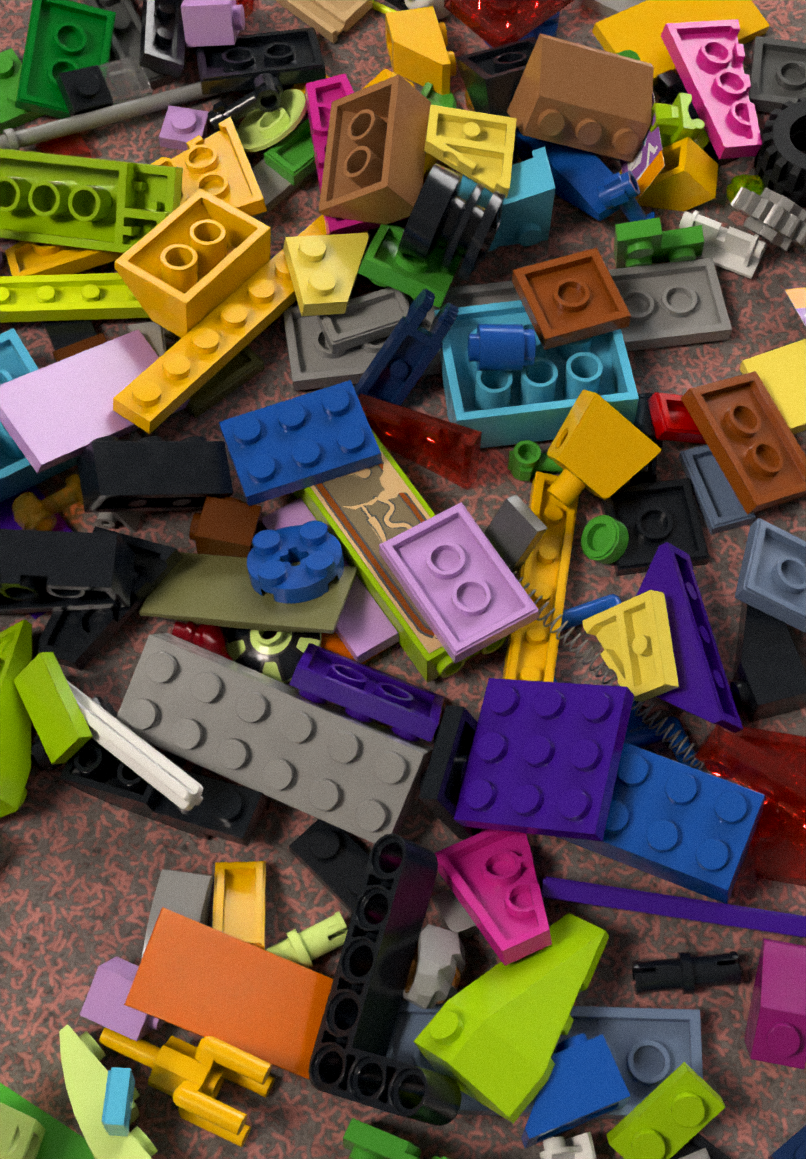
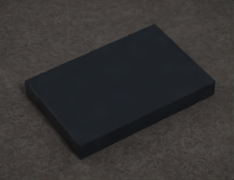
M313 27L241 35L237 37L235 45L195 47L202 95L254 89V79L262 73H270L278 77L282 85L314 82L326 78L324 61L315 28Z

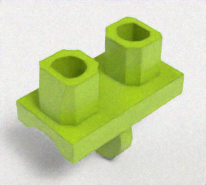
M679 92L672 105L653 104L651 122L654 113L656 120L653 126L652 124L650 125L649 130L652 133L659 126L662 148L688 136L702 150L708 144L709 137L704 129L705 124L703 120L690 118L688 106L692 102L691 94Z

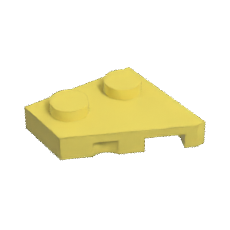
M368 233L285 237L283 251L301 316L345 314L352 288L366 251L369 239Z
M649 590L582 621L586 633L595 635L604 648L600 655L608 668L615 671L618 684L630 689L634 694V701L643 702L679 687L663 592Z

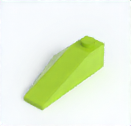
M25 619L0 632V818L13 814L22 806L27 795L25 786L31 770V718L13 681L32 661V624Z
M567 913L549 926L551 945L506 966L502 962L498 963L450 998L413 1041L436 1072L455 1079L462 1092L513 1124L549 1080L555 1065L551 1059L560 1035H568L574 1021L570 1015L578 993L588 988L609 939L606 930L571 913Z

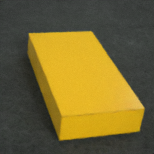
M266 861L215 862L212 928L265 950Z

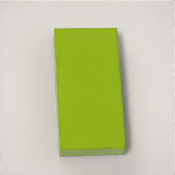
M40 652L13 681L51 764L66 763L93 735L54 653Z

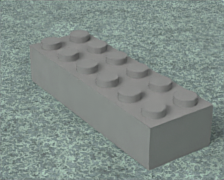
M169 633L149 634L116 717L117 720L152 745L374 844L380 837L386 834L394 833L400 835L420 786L422 774L427 769L433 752V748L418 741L406 740L396 735L391 729L377 723L359 721L349 716L345 709L331 703L320 704L302 697L298 693L299 690Z

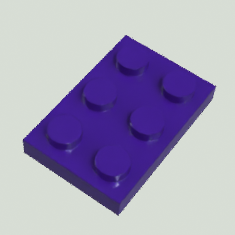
M309 643L289 684L298 688V693L312 702L325 704L328 700L345 707V712L359 721L371 723L375 719L390 725L396 735L410 741H419L420 738L429 742L432 741L439 724L444 700L443 696L312 643Z

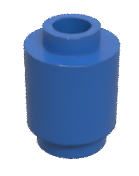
M478 324L476 334L468 335V361L476 362L478 371H522L523 366H534L536 353L534 329H524L522 324Z

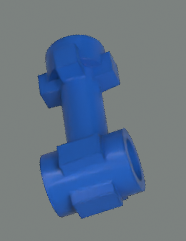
M631 171L622 174L618 172L603 179V184L597 186L599 197L605 208L609 210L619 206L630 222L658 218L655 212L646 214L634 198L640 195V188Z

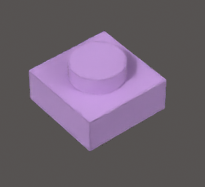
M169 105L159 135L160 147L186 151L188 149L186 144L188 141L198 135L204 140L210 123L208 111Z

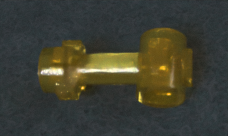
M73 474L65 478V488L42 500L33 492L21 494L12 504L14 520L23 530L52 531L57 522L54 514L75 503L78 507L84 505L79 474Z

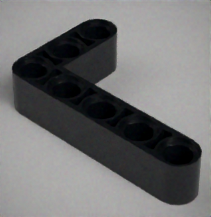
M394 833L386 834L380 837L373 845L368 858L311 1055L308 1070L309 1078L312 1085L319 1091L434 1126H444L457 1116L461 1106L462 1095L456 1080L438 1072L386 1057L437 876L438 861L432 850Z

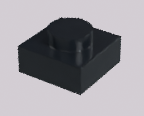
M98 65L59 73L56 82L70 116L112 106V97Z

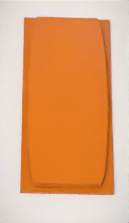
M162 907L124 1005L199 1036L218 1038L271 1063L273 1066L310 1080L308 1072L309 1063L333 979Z

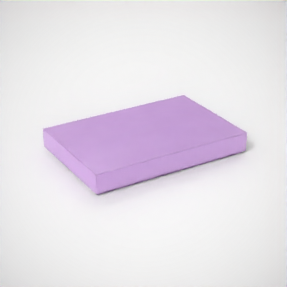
M462 502L379 544L380 555L454 663L478 652L537 620L539 617V610Z

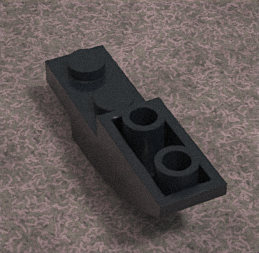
M93 738L85 743L67 761L59 777L64 783L109 804L194 836L209 840L212 835L245 846L249 845L267 803V799L261 792L183 770L203 786L201 795L203 800L200 805H195L190 811H184Z

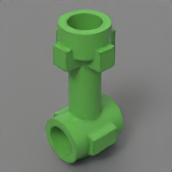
M520 441L515 445L513 451H509L507 469L520 481H530L534 478L536 471H563L560 466L547 456V453H541L540 447L533 441Z

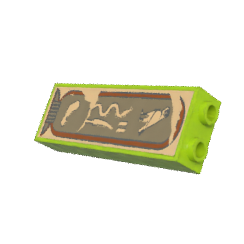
M373 432L381 452V464L293 493L297 499L301 498L316 520L325 523L328 527V532L338 539L341 544L343 557L350 567L358 568V578L399 634L398 643L425 681L429 683L439 676L446 678L455 674L464 666L465 661L481 652L482 654H489L495 651L505 642L508 635L465 659L454 663L380 555L379 544L436 515Z

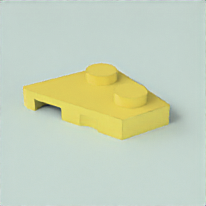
M430 105L424 151L474 182L484 184V188L492 193L497 190L506 194L505 198H507L510 189L517 118Z

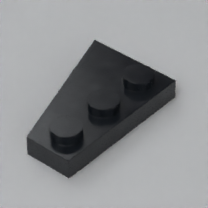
M95 526L93 532L110 531L118 534L135 553L130 607L53 611L34 651L37 654L40 652H53L59 664L82 671L182 559V555L176 548Z

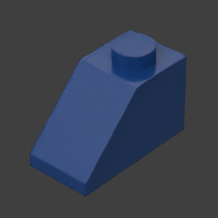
M585 1033L562 1041L556 1046L558 1053L554 1054L551 1058L555 1063L549 1080L538 1092L521 1137L525 1149L621 1109L626 1105L631 1096L603 1034L590 1040L587 1039Z

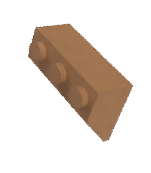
M540 33L507 113L510 117L517 118L516 126L523 136L633 162L651 125L654 67L651 63Z
M400 74L331 103L318 211L322 215L383 225L410 216L423 187L426 157L424 147L431 102Z

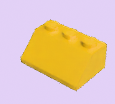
M200 188L114 262L115 269L150 319L182 338L270 261L271 227Z

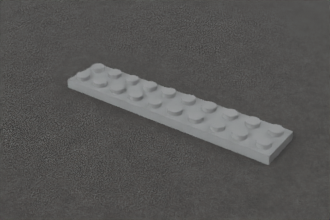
M713 258L608 270L631 314L629 327L621 329L627 351L728 340L730 338L732 327ZM512 281L449 288L441 308L433 305L420 326L429 331L434 319V310L442 309L449 302L456 307L517 301L520 298ZM405 294L409 305H411L414 300L410 295ZM299 305L290 306L282 314L293 391L330 387L351 380L352 384H357L389 336L332 354L317 320V315L301 316ZM439 351L422 376L442 374Z

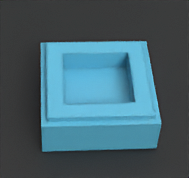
M111 1067V1070H108L102 1124L106 1132L111 1136L128 1137L135 1087V1079L131 1068Z

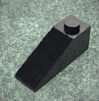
M742 602L733 681L730 683L735 706L739 710H745L749 723L804 709L806 705V672L786 623Z

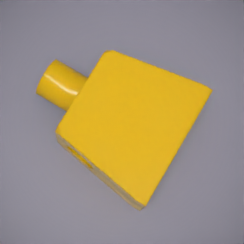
M583 390L547 451V456L563 469L547 491L568 508L584 488L593 495L605 500L655 458L662 449L599 394Z

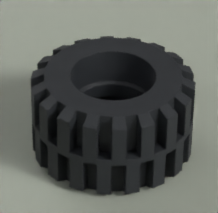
M806 97L798 98L797 103L792 101L783 103L781 110L775 109L770 114L769 120H766L761 135L762 146L754 159V167L756 168L754 175L756 181H762L760 187L762 191L767 187L792 200L798 206L805 207L806 210V155L800 152L806 151Z

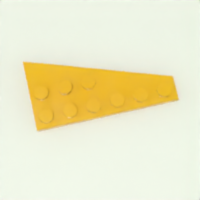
M231 116L218 124L220 130L203 140L198 135L186 143L188 148L186 151L172 159L161 157L151 163L153 165L183 168L180 205L201 188L249 216L267 211L264 198ZM20 241L5 250L12 276L75 274L115 261L124 254L29 241Z

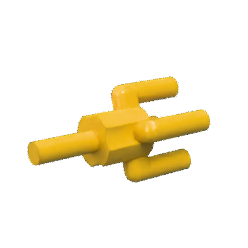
M106 1027L99 1038L100 1044L152 1068L148 1085L172 1096L174 1104L178 1106L179 1116L182 1119L240 1147H243L251 1127L245 1124L247 1114L215 1099L223 1085L224 1079L232 1081L265 1098L268 1096L275 1081V1077L269 1075L272 1069L271 1063L213 1036L202 1038L198 1047L171 1035L161 1048L143 1039L136 1042Z

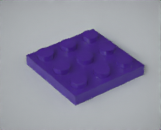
M489 678L454 820L464 827L603 841L634 694L628 687Z

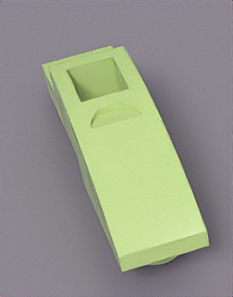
M67 1024L59 1031L60 1054L65 1085L74 1115L94 1159H152L151 1157L158 1150L138 1126L129 1132L128 1137L112 1136L106 1132L102 1124V1114L108 1071L100 1062L106 1055L87 1031L78 1037ZM135 1087L130 1124L140 1116L137 1105L134 1102L140 1094Z

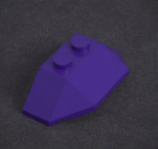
M666 542L658 547L636 595L638 596L649 590L663 592L665 595L679 687L656 697L731 732H739L743 730V726L727 681L694 575L690 556L669 542Z

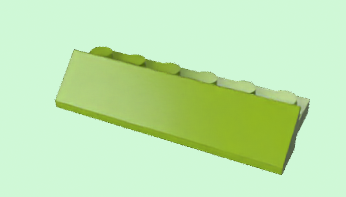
M0 148V238L125 253L180 206L183 168Z

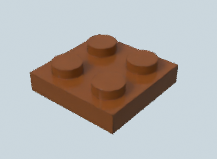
M597 247L513 270L512 283L544 350L629 327L631 314Z

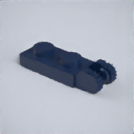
M426 288L417 295V298L410 305L406 317L402 316L354 387L358 397L391 415L396 413L443 345V338L458 316L459 308L449 302L440 309L433 319L429 331L420 326L427 312L432 308L435 294Z

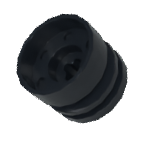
M435 163L410 214L398 246V251L425 263L436 246L445 249L441 270L448 272L455 256L459 255L464 260L457 277L468 281L472 272L484 262L502 221V203L506 194L495 190L486 208L478 205L484 191V184L478 183L467 199L460 197L459 192L463 175Z

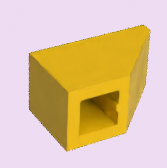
M434 7L385 13L386 46L393 72L421 86L429 82L433 84V91L441 95L450 94V77L456 76V60L454 52L446 50L448 45L446 26L444 22L438 23Z

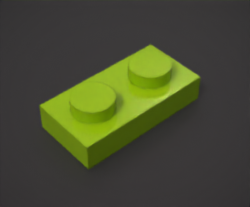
M683 1062L606 1134L608 1143L624 1159H670L725 1108L722 1097L691 1067Z

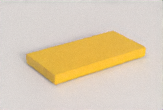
M646 0L596 22L592 33L605 51L616 54L625 50H632L638 54L640 61L651 63L654 67V86L658 81L657 76L672 69L678 75L676 67L661 38V33L666 23L738 19L740 31L737 35L739 44L748 43L754 40L756 36L760 37L766 34L770 25L752 0Z

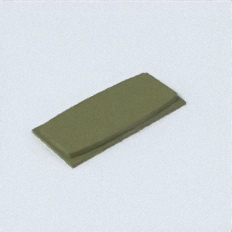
M179 552L182 555V559L146 598L139 613L140 616L161 617L184 622L192 621L198 624L231 628L334 634L358 568L344 566V572L339 581L336 575L328 583L329 591L322 596L302 603L286 604L276 602L273 594L262 590V595H260L253 589L247 569V558ZM292 562L290 564L291 566L300 565V562Z

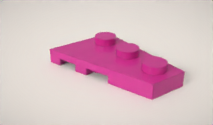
M488 829L434 853L438 861L437 871L504 966L552 944L550 928L526 833Z

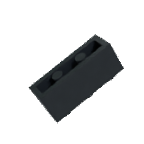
M104 436L91 441L76 459L85 513L203 510L207 496L222 499L230 497L234 493L225 442L207 441L203 436H192L181 441H164L159 436L144 437L137 441H120L115 436Z

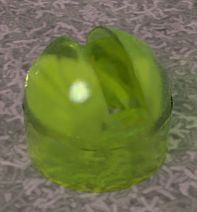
M741 174L736 175L731 180V184L726 188L727 199L732 203L741 187L761 195L763 192V182L759 176Z

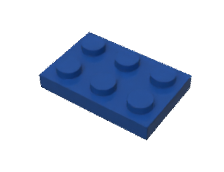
M351 380L219 422L223 439L248 506L382 463L380 449Z

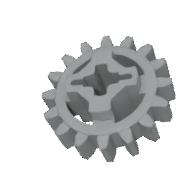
M745 187L739 189L730 205L747 216L742 225L743 227L760 235L762 239L784 251H788L792 243L806 250L805 209L767 187L764 188L761 195Z

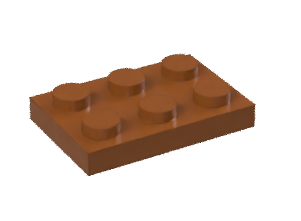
M756 371L690 388L681 397L747 515L806 496V456Z

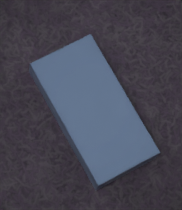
M708 445L680 451L678 459L686 478H690L693 494L711 535L754 523L756 519L755 513L747 515Z

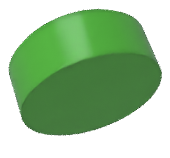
M600 515L593 518L585 526L581 535L583 553L589 559L601 564L614 563L624 554L629 540L627 528L621 521L608 515Z

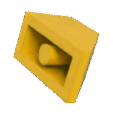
M689 136L662 148L665 166L637 202L640 206L684 212L715 199L719 165Z

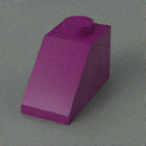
M766 938L762 940L744 1037L750 1059L799 1069L805 1068L806 946Z

